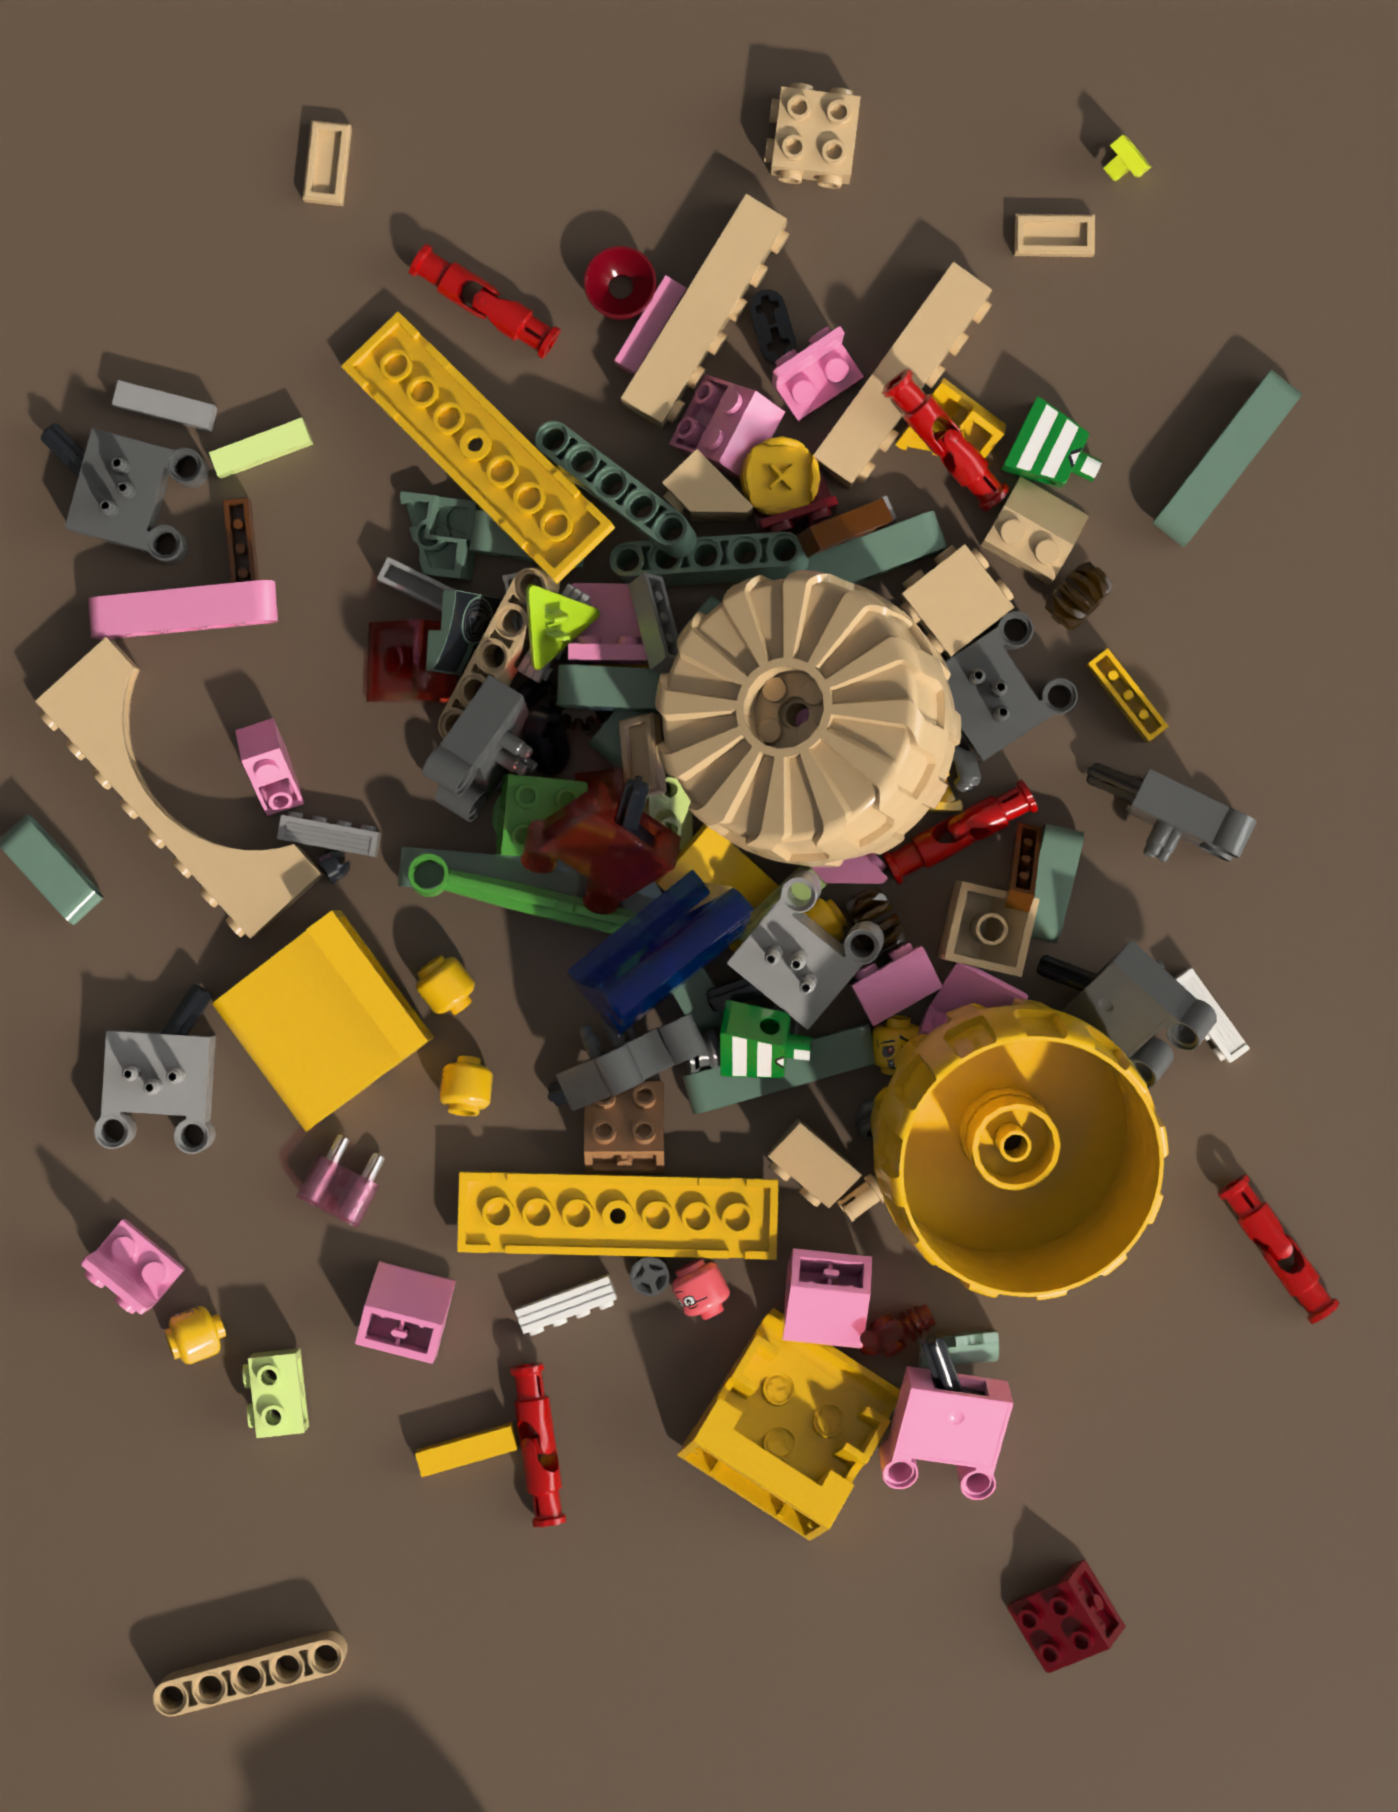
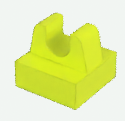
M1122 135L1110 145L1117 156L1103 169L1113 181H1117L1129 170L1135 177H1141L1152 166L1127 136Z

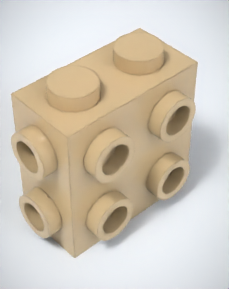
M791 83L790 87L781 86L780 99L772 98L769 123H777L775 139L767 138L764 162L772 163L771 175L778 176L779 181L789 184H800L802 179L818 181L819 186L830 189L841 188L842 184L849 185L861 96H855L853 91L845 88H830L829 92L815 91L813 86L805 83Z
M966 544L958 550L951 545L934 559L937 563L934 569L926 575L920 569L902 583L906 590L900 595V599L904 602L899 606L900 609L915 623L919 622L928 633L926 637L935 646L940 655L943 653L947 659H950L1014 608L1010 602L1014 596L1009 588L1000 579L994 582L986 571L989 564L977 548L970 551Z

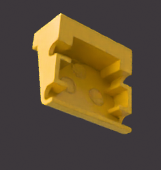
M331 910L212 1003L218 1014L305 1132L435 1038L341 910Z
M772 1308L759 1324L700 1420L692 1428L677 1456L811 1541L831 1528L854 1487V1484H852L860 1469L868 1463L891 1422L889 1417L897 1405L900 1389L832 1345L782 1340L784 1314Z

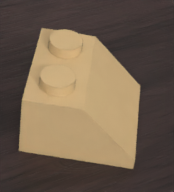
M698 449L662 482L664 494L662 497L664 501L682 515H685L691 522H747L753 515L754 506Z
M1020 476L980 546L1049 585L1054 581L1067 559L1089 515Z
M955 880L937 958L1022 977L1039 899H1033L1029 913L1004 907L1006 891Z
M799 1118L792 1123L767 1153L768 1157L772 1160L768 1167L786 1182L792 1177L803 1187L799 1193L815 1207H818L822 1202L830 1208L862 1176L855 1165Z

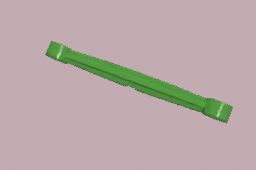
M427 853L416 857L411 862L408 870L411 887L417 894L424 897H434L443 891H448L496 906L575 926L682 948L687 958L697 963H706L713 960L718 955L722 946L720 929L714 923L707 920H697L688 926H683L581 897L508 880L448 869L445 861L435 854ZM426 862L437 863L443 870V881L433 889H425L419 886L414 879L416 869ZM695 928H705L713 933L716 939V946L712 952L705 955H697L689 949L686 937Z

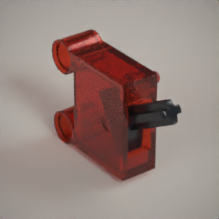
M635 776V779L626 780L622 796L600 782L546 819L532 821L528 825L520 861L527 870L533 873L547 874L556 868L557 861L560 859L587 877L583 897L584 906L597 914H611L618 909L620 902L675 869L681 837L643 811L650 786L648 783L643 782V777Z

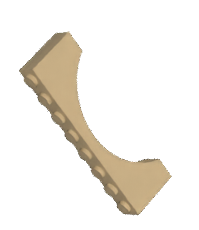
M105 637L35 701L42 708L38 715L53 731H56L58 728L61 729L69 738L65 745L79 760L82 761L86 757L96 768L92 775L105 789L109 790L113 787L119 793L122 799L118 803L123 810L134 820L139 816L149 828L145 833L160 849L165 845L176 856L172 860L174 866L186 878H189L191 875L195 877L203 886L198 890L201 896L213 908L219 904L229 915L225 919L229 927L239 937L246 934L249 938H256L320 880L325 873L299 845L292 844L268 850H241L220 845L186 828L160 804L145 782L137 765L130 736V703L134 684L140 669L114 640Z

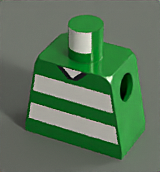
M1037 396L1000 470L1049 486L1063 488L1071 473L1089 482H1093L1103 461L1082 451L1090 435L1087 430Z
M726 1000L720 1031V1076L781 1078L785 1075L787 1058L810 1061L813 1037L790 1034V1015L786 1012Z

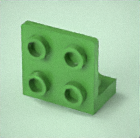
M513 774L503 775L495 854L573 862L580 861L588 784L583 781Z

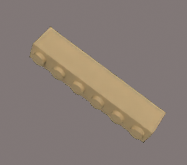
M746 194L622 395V405L663 429L667 421L671 423L676 421L685 406V403L680 399L688 387L693 390L697 387L706 371L701 366L709 353L715 356L723 345L727 335L722 333L729 319L734 322L738 320L748 302L743 299L750 285L757 288L768 270L764 262L771 251L778 254L789 236V233L784 231L787 218L750 195Z
M955 262L951 264L815 452L814 457L818 462V466L822 467V470L849 489H851L856 481L861 485L866 481L876 466L870 461L879 449L886 453L899 435L894 428L904 416L903 411L891 397H884L882 394L884 386L901 371L910 369L913 373L912 379L921 390L925 385L933 388L946 370L940 365L949 352L956 356L969 338L963 332L972 320L979 324L991 308L992 304L987 301L992 292L991 288Z

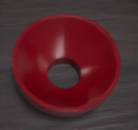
M613 246L600 251L589 262L585 271L584 289L588 301L595 310L611 319L623 320L639 315L651 303L656 291V275L651 262L644 254L631 247ZM617 277H626L633 284L632 293L626 298H615L609 291L610 283Z

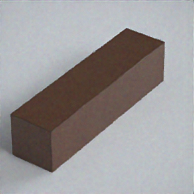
M249 498L223 500L231 583L259 580L251 500Z
M881 498L813 525L796 536L806 557L810 558L876 531L892 522L893 518L884 499Z
M1018 823L1012 841L1005 908L1027 913L1030 911L1036 889L1042 836L1041 827Z

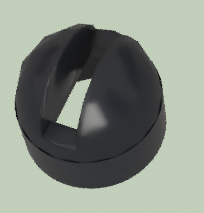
M331 849L316 857L331 884L344 878L350 870V861L342 865L338 862L337 859L346 854L340 850Z

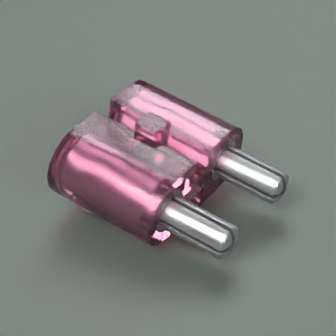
M339 1134L326 1157L317 1155L296 1197L358 1228L380 1187L373 1181L385 1158L380 1155L368 1179L366 1178L379 1155L378 1153L372 1154L362 1175L339 1165L338 1162L349 1143L347 1137L344 1138L334 1159L331 1161L343 1138V1135Z

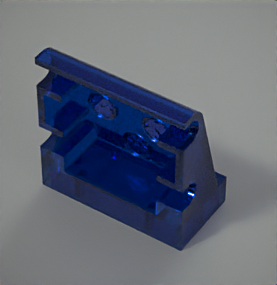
M692 869L567 970V976L615 1035L619 1037L740 939L746 929L745 926L751 918L750 913L754 911V908L734 887L703 882Z

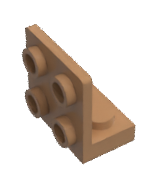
M644 1081L615 1096L585 1106V1174L665 1173L664 1082Z

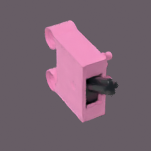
M931 1333L921 1342L929 1369L906 1367L888 1439L879 1448L882 1476L889 1487L905 1489L914 1484L918 1478L916 1459L956 1465L962 1493L969 1499L982 1500L988 1498L996 1488L994 1471L1013 1407L1009 1383L1005 1380L957 1374L944 1337Z

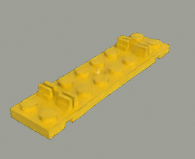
M396 312L341 366L556 584L615 528L612 522L589 502L399 312ZM473 439H481L483 441L480 450H469V444Z
M459 1172L457 1252L777 1260V1178ZM615 1208L624 1210L626 1214L625 1220L621 1223H615L610 1218V1213Z

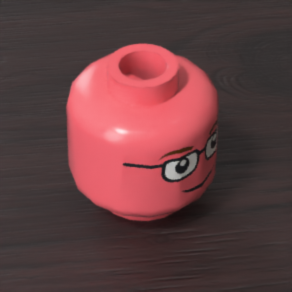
M698 1258L675 1271L677 1277L672 1281L671 1286L685 1315H701L703 1320H707L724 1310L721 1303L729 1297L730 1290L715 1262H705L703 1258Z

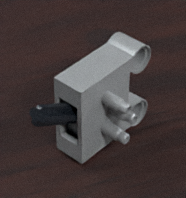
M809 870L795 871L789 876L782 887L780 898L727 962L743 978L709 989L706 992L708 1004L714 1012L725 1009L726 1000L743 1003L766 995L808 1030L861 966L869 964L877 958L884 943L883 932L877 924L871 921L858 922L851 928L844 941V945L803 913L810 910L819 898L822 888L820 879ZM794 883H804L811 891V898L806 900L796 898L791 890ZM860 934L869 936L874 942V948L869 951L858 949L854 943V937Z
M197 984L192 985L161 1032L117 1029L106 1031L101 1117L96 1122L94 1128L95 1138L101 1146L108 1149H116L125 1146L134 1139L137 1131L136 1122L127 1112L186 1116V1119L175 1128L174 1141L177 1147L184 1153L196 1154L212 1145L216 1136L215 1127L211 1122L216 1036L189 1034L212 999V994L208 990ZM111 1119L118 1120L124 1126V1136L119 1141L113 1140L107 1133V1125ZM190 1124H195L202 1128L204 1139L201 1145L196 1146L188 1142L186 1129Z

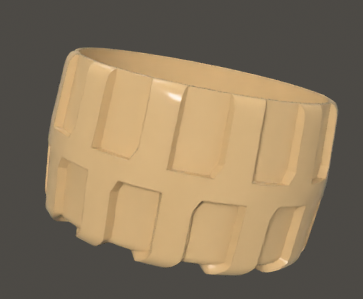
M799 570L789 574L785 579L771 580L763 575H758L735 584L728 589L723 597V602L707 615L700 611L697 612L679 634L677 639L678 654L670 673L660 674L656 690L655 707L662 715L664 741L657 745L664 771L678 779L691 801L688 809L706 826L731 843L748 852L777 862L809 867H839L843 860L861 857L870 853L881 855L904 841V834L915 826L929 809H935L948 787L945 781L952 764L955 746L959 745L961 740V715L955 710L952 693L948 684L951 673L938 650L916 623L889 600L865 587L824 572ZM808 708V720L797 727V714L801 710Z

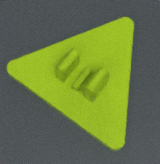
M529 584L526 587L531 666L536 670H541L568 643H571L600 616L599 609L534 584Z

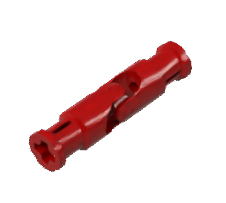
M428 243L419 250L410 266L409 275L413 277L418 275L437 287L439 294L470 314L482 319L488 317L489 321L500 333L513 341L519 339L536 350L537 356L542 360L551 351L559 337L561 328L548 326L534 317L531 309L518 301L499 298L498 295L500 296L501 294L496 287L456 261L451 264L432 251L433 247ZM475 281L484 287L474 295L471 307L464 300L463 291L469 282ZM529 329L540 335L541 338L530 332Z
M905 369L884 386L882 394L885 398H892L903 411V419L931 451L941 458L942 463L962 487L966 486L978 499V507L984 512L990 510L1005 498L1009 492V486L997 480L987 468L989 465L988 461L976 447L963 438L960 429L931 394L926 395L912 379L913 373L911 370ZM936 420L945 428L933 434L932 427Z
M1021 779L1016 782V787L997 797L990 795L967 808L963 813L954 815L911 837V842L891 853L886 851L881 855L893 879L899 885L903 882V877L922 867L927 869L968 848L975 841L982 840L1008 827V822L1028 811L1032 813L1038 811V807L1029 788ZM949 831L953 843H939L938 841L941 836Z
M1247 1174L1239 1176L1225 1185L1217 1195L1221 1200L1226 1199L1239 1217L1237 1223L1247 1237L1261 1247L1263 1258L1291 1297L1296 1296L1307 1311V1320L1314 1324L1326 1318L1337 1309L1340 1303L1336 1298H1331L1318 1281L1320 1275L1292 1237L1284 1233L1278 1217L1266 1201L1261 1202L1248 1184L1250 1178ZM1293 1253L1294 1264L1289 1272H1286L1277 1264V1261L1286 1259Z
M543 1362L510 1367V1374L515 1378L517 1400L514 1401L520 1435L527 1493L531 1494L535 1516L532 1519L533 1527L555 1526L566 1522V1514L562 1513L559 1490L562 1488V1480L554 1437L550 1398L545 1395L542 1377V1371L544 1370ZM537 1454H542L540 1461L538 1460Z

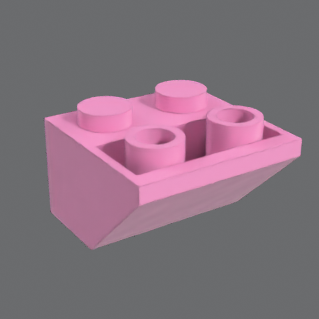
M705 374L682 420L677 425L669 445L689 456L698 449L718 471L740 479L743 460L751 448L766 439L772 438L785 411L755 390Z
M906 942L887 953L889 961L878 967L875 962L861 967L854 975L855 980L848 983L872 1026L877 1025L943 987L923 946L916 945L912 947L910 943Z
M793 1248L787 1264L782 1340L862 1348L871 1295L872 1257Z
M379 1261L366 1299L355 1344L433 1364L438 1354L456 1280Z

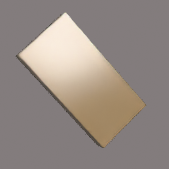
M311 120L303 190L304 202L344 206L352 126L350 124Z
M1015 214L1014 256L1093 257L1095 254V215Z
M652 712L619 720L624 785L627 779H635V776L643 777V782L648 783L650 786L647 797L667 793L665 771L657 749V745L662 742L660 715Z

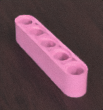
M272 580L245 581L88 598L91 639H104L105 637L116 639L278 622L275 581Z

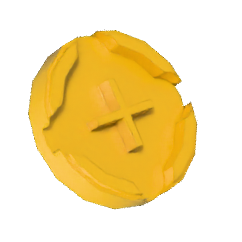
M784 436L766 439L751 448L743 460L740 472L742 492L746 499L756 510L768 516L808 505L817 495L821 479L818 462L814 455L810 454L809 450L800 441Z

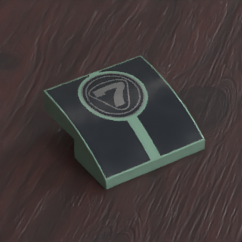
M443 590L441 630H428L426 671L462 676L496 613L502 598L459 590Z

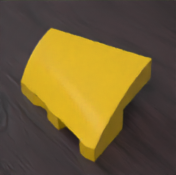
M943 378L931 395L960 429L963 438L976 447L982 456L986 458L1004 435L1006 424ZM936 420L932 427L933 434L945 428ZM909 425L895 444L903 450L911 447L931 451Z

